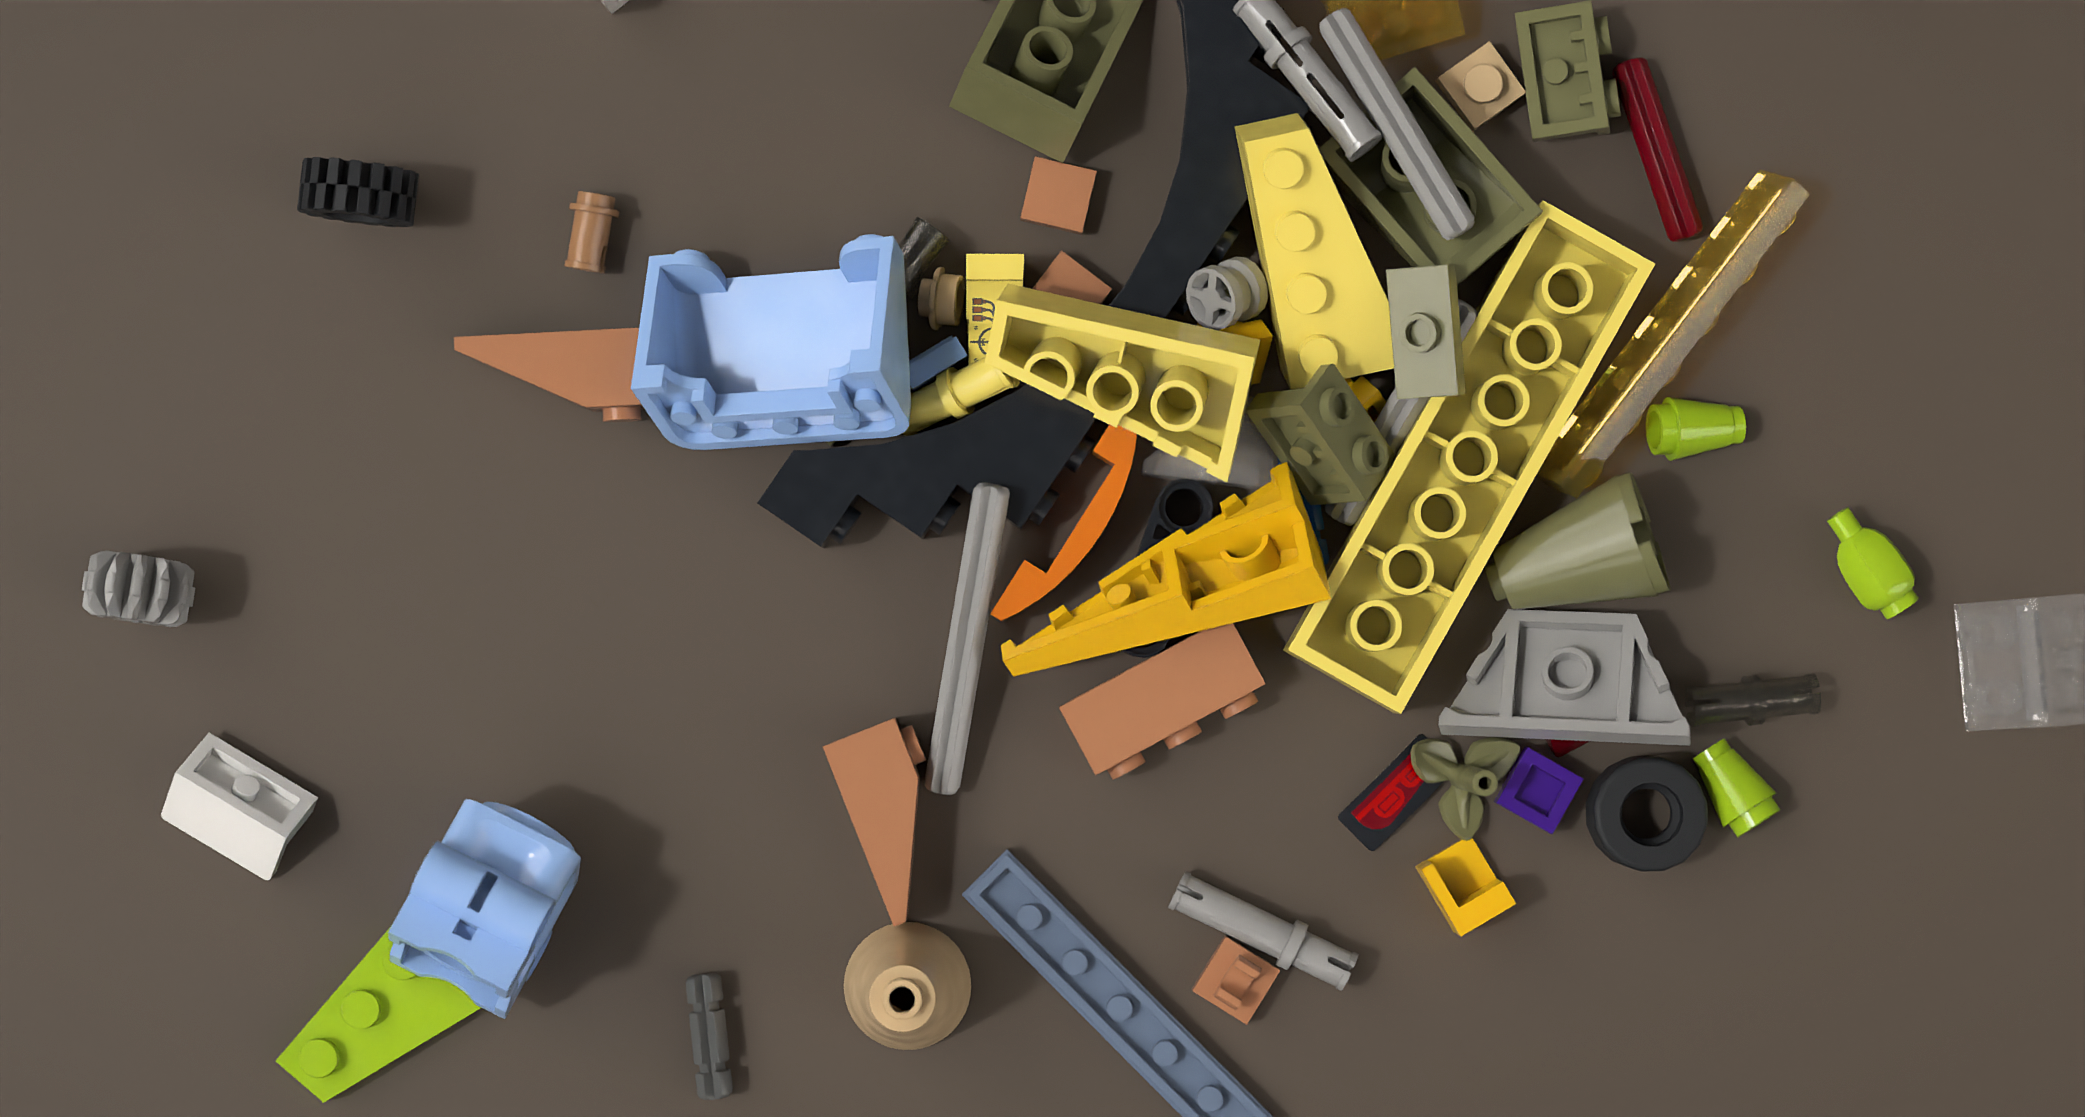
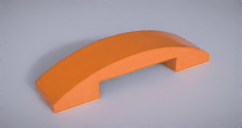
M1112 425L1107 427L1095 446L1092 455L1113 468L1047 573L1024 560L990 613L993 617L1002 622L1034 605L1065 580L1086 557L1101 536L1122 495L1133 461L1137 439L1136 433L1120 425L1117 428Z

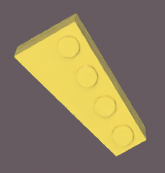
M1298 113L1235 126L1261 269L1268 286L1267 301L1280 369L1290 389L1304 388L1318 368L1326 364H1334L1344 379L1393 369L1389 301L1309 128Z
M1007 284L996 302L984 363L1059 400L1065 398L1095 413V418L1116 428L1120 425L1154 442V447L1176 458L1180 455L1207 468V473L1228 482L1234 463L1261 340Z

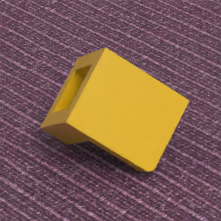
M1473 838L1469 841L1460 839L1415 866L1451 929L1459 936L1465 935L1516 904L1504 882L1497 879Z

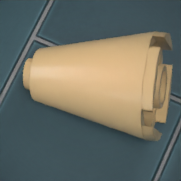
M905 922L895 927L893 924H890L871 933L853 952L844 976L845 1001L854 1022L874 1041L894 1049H921L947 1037L962 1020L971 996L970 970L960 948L941 931L919 922ZM901 986L909 988L915 995V1003L903 1004L898 1002L891 995L892 990Z

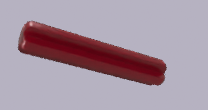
M1644 57L1632 58L1621 62L1613 68L1612 75L1613 78H1616L1617 89L1668 239L1676 242L1696 236L1703 230V223L1648 62Z

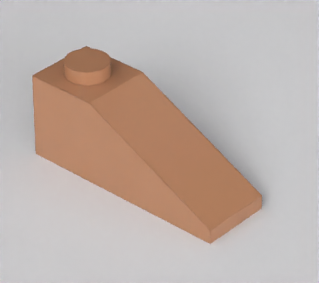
M639 328L454 337V350L588 410L593 412L603 411V422L642 420L641 409H644V407L631 390Z
M896 717L823 746L894 927L905 923L908 919L920 774L916 764L926 761L924 751L913 725L901 729Z

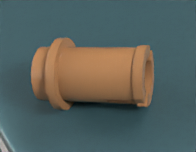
M578 191L576 203H570L569 210H573L575 213L568 256L564 267L605 273L606 267L604 266L612 218H619L620 211L614 210L615 197Z

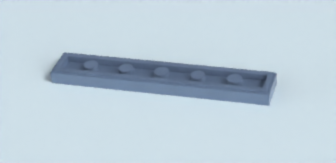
M1008 849L962 893V896L1182 1117H1274Z

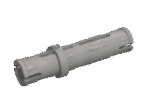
M1275 0L1238 1L1233 11L1238 17H1241L1255 38L1266 50L1264 60L1271 69L1279 68L1307 103L1310 110L1318 117L1345 151L1347 158L1350 161H1354L1370 151L1382 139L1383 135L1374 128L1360 107L1346 91L1343 84L1335 77L1310 45L1312 35L1305 26L1297 28ZM1273 27L1278 29L1302 60V66H1298L1273 34ZM1314 79H1317L1344 114L1343 119L1336 115L1312 84Z
M1187 871L1184 872L1176 888L1177 890L1169 903V909L1173 911L1175 909L1277 958L1275 965L1285 970L1289 969L1290 965L1335 986L1340 991L1343 990L1351 975L1349 971L1356 964L1359 956L1358 953L1350 952L1308 932L1309 925L1298 919L1293 925L1192 876Z

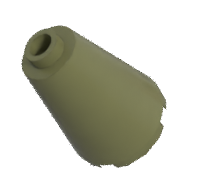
M1632 472L1622 475L1617 474L1493 550L1495 562L1485 565L1487 578L1496 601L1508 599L1510 606L1515 610L1657 597L1661 593L1670 591L1671 586L1658 542L1655 541L1650 526L1651 520Z

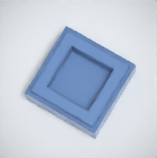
M949 336L909 361L910 387L913 392L936 380V376L950 367L956 368L968 360V355L956 336Z

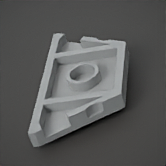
M1507 609L1492 633V642L1489 648L1477 656L1466 674V684L1450 709L1445 706L1439 716L1438 724L1441 735L1691 745L1690 726L1679 710L1659 661L1653 655L1649 646V639L1637 614Z

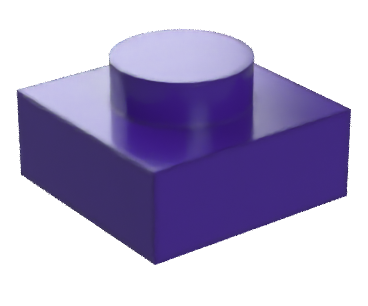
M1524 747L1496 796L1494 803L1545 832L1553 834L1581 785L1583 778L1529 747Z

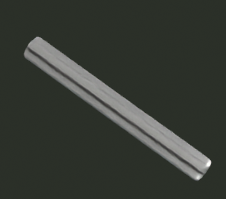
M979 483L973 489L924 781L927 790L940 794H955L961 784L1010 496L1009 489L998 484Z

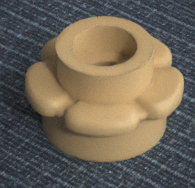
M938 267L933 274V279H922L918 295V312L920 316L929 317V324L933 330H938L942 325L958 326L960 324L965 298L963 276L945 274L944 267Z

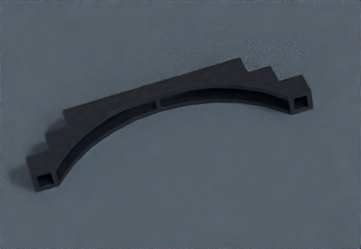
M1176 0L1181 17L1187 84L1180 158L1160 223L1124 288L1108 306L1167 319L1173 309L1184 315L1189 308L1186 298L1189 278L1195 271L1202 268L1209 257L1218 263L1221 262L1240 234V231L1231 226L1244 205L1250 207L1235 126L1298 113L1303 120L1310 109L1304 99L1251 64L1254 57L1264 64L1266 62L1264 60L1266 50L1255 38L1241 17H1238L1233 11L1234 6L1239 0ZM1276 27L1272 28L1273 34L1280 41L1283 36ZM1305 122L1309 130H1311L1312 126ZM1026 383L1019 390L953 424L891 442L817 450H793L757 503L824 549L831 539L842 544L862 514L853 507L860 497L921 539H924L930 529L940 535L959 509L961 503L952 498L957 489L960 488L972 496L973 489L979 483H993L1009 489L1010 496L1006 514L1008 522L1020 530L1023 529L1029 519L1039 526L1060 496L1051 486L1064 467L1076 473L1096 444V441L1087 436V434L1097 421V418L1094 417L1095 413L1065 398L1059 400Z

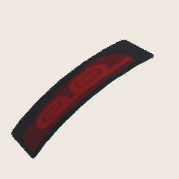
M1419 734L1338 815L1339 821L1370 851H1375L1443 783H1425L1416 774L1412 766L1410 754L1412 746L1420 740L1428 739L1424 734Z

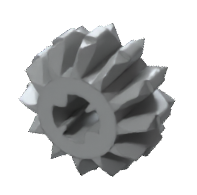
M100 551L90 556L88 571H84L81 591H84L82 607L91 615H96L97 617L153 626L177 627L187 622L189 607H193L196 589L193 587L195 571L180 561L143 554Z

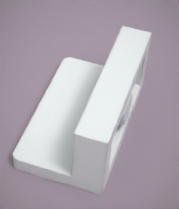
M208 733L175 772L161 816L165 821L264 880H270L278 869L287 844L312 814L318 797L220 738Z

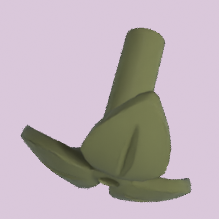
M1489 737L1474 741L1465 755L1464 764H1458L1451 744L1445 740L1438 738L1424 739L1412 746L1410 752L1412 766L1416 774L1425 783L1450 781L1451 787L1443 794L1438 805L1442 819L1448 828L1460 839L1469 841L1480 828L1484 815V802L1480 796H1489L1495 792L1498 780L1503 778L1515 764L1520 753V745L1512 740L1501 737Z

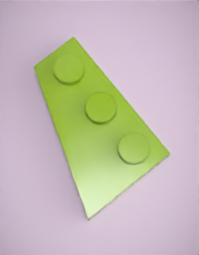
M390 928L276 1059V1062L323 1103L481 1008L475 1005L470 997L455 985L437 978L420 977L390 962V951L393 946V942L389 940L388 935Z

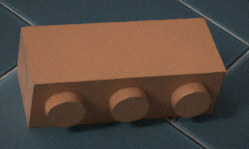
M1231 623L1198 631L1064 703L1059 708L1095 776L1107 770L1112 780L1144 764L1146 761L1141 751L1153 744L1164 740L1168 749H1172L1200 734L1202 730L1197 721L1220 709L1223 717L1227 719L1259 702L1254 690L1266 683L1236 627Z

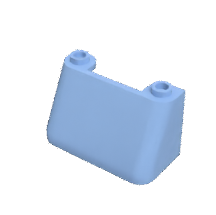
M866 234L843 245L840 251V269L726 278L715 262L711 261L706 254L697 250L684 249L674 254L649 256L631 390L662 435L669 442L679 447L692 450H712L887 438L904 433L909 427L911 388L904 256L895 237Z

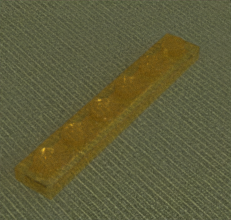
M1764 170L1758 171L1565 423L1536 474L1540 480L1546 485L1577 499L1585 488L1591 486L1599 478L1603 471L1604 463L1623 438L1629 436L1638 427L1642 419V413L1661 388L1668 385L1677 376L1681 368V362L1700 337L1713 329L1719 319L1720 311L1736 290L1752 278L1758 268L1759 260L1775 239L1786 232L1794 223L1798 209L1810 195L1800 184L1789 177Z

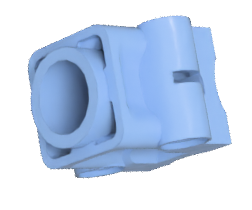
M465 799L441 842L437 841L428 852L414 879L409 896L388 931L389 940L393 942L390 951V962L420 977H432L447 981L465 992L475 1005L506 1019L524 983L528 981L539 963L551 938L552 928L578 882L580 856L565 837L529 814L497 802H484L481 804L471 799Z

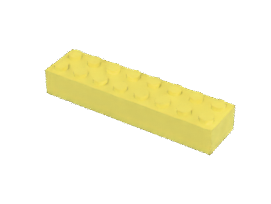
M1544 200L1538 204L1543 211L1542 214L1518 234L1476 308V319L1462 341L1466 394L1429 397L1397 451L1391 467L1377 485L1326 573L1331 599L1308 605L1283 651L1392 713L1401 714L1655 266V263Z

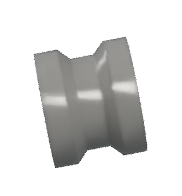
M1236 256L1219 263L1218 266L1211 265L1195 271L1189 278L1186 288L1187 304L1192 316L1200 325L1209 329L1221 330L1234 325L1237 321L1243 322L1260 315L1267 303L1268 286L1263 272L1256 263L1248 258Z

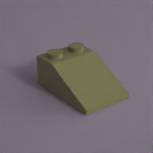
M1000 0L965 67L949 107L1063 163L1143 0Z
M1414 67L1396 82L1395 86L1473 214L1474 225L1471 229L1454 239L1446 240L1442 237L1383 137L1370 151L1354 161H1350L1347 158L1345 151L1333 137L1318 150L1336 189L1356 212L1412 267L1455 264L1457 285H1459L1540 216L1543 211L1417 68ZM1366 109L1363 110V113L1365 114L1367 119L1371 122L1374 128L1378 130L1368 111Z

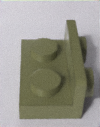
M1591 0L1516 12V28L1533 142L1597 132L1598 135L1611 134L1609 118L1619 117L1621 112L1616 78L1603 80L1600 55L1612 53L1607 15L1594 17Z
M1334 364L1321 365L1304 388L1258 393L1245 410L1281 463L1287 462L1297 487L1310 505L1367 501L1395 459L1394 452Z

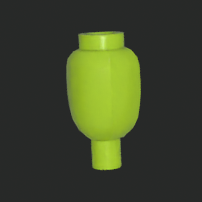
M1849 507L1842 509L1827 520L1841 541L1837 552V561L1841 573L1850 589L1865 608L1873 611L1880 609L1884 617L1890 619L1913 605L1919 599L1912 589L1915 584L1913 570L1899 549L1885 534L1873 528H1862Z

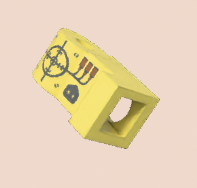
M966 254L967 333H969V365L986 357L996 302L1006 285L1012 284L1023 287L1024 254Z

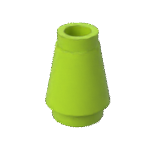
M1666 397L1662 404L1650 405L1646 415V438L1651 453L1653 455H1665L1670 461L1730 446L1731 444H1741L1746 435V419L1740 406Z
M1725 738L1693 758V761L1699 768L1700 776L1723 828L1729 825L1737 838L1781 810L1772 798L1777 792L1734 748L1730 747Z

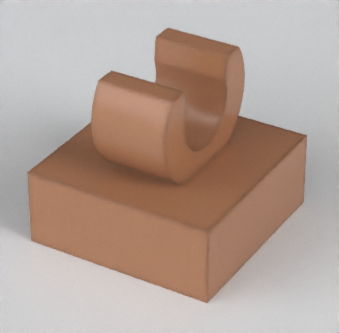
M1224 935L1192 987V991L1247 1025L1279 974L1280 969Z

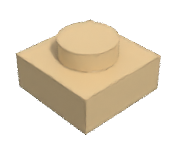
M1490 41L1439 76L1435 81L1472 132L1526 94L1522 85Z

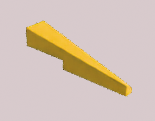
M1287 462L1269 470L1271 481L1241 500L1234 493L1220 502L1222 513L1190 534H1187L1180 528L1100 580L1098 583L1101 592L1070 611L1063 604L1048 614L1051 624L1018 646L1012 640L1001 645L1002 659L1013 677L1331 599L1322 552L1293 473Z

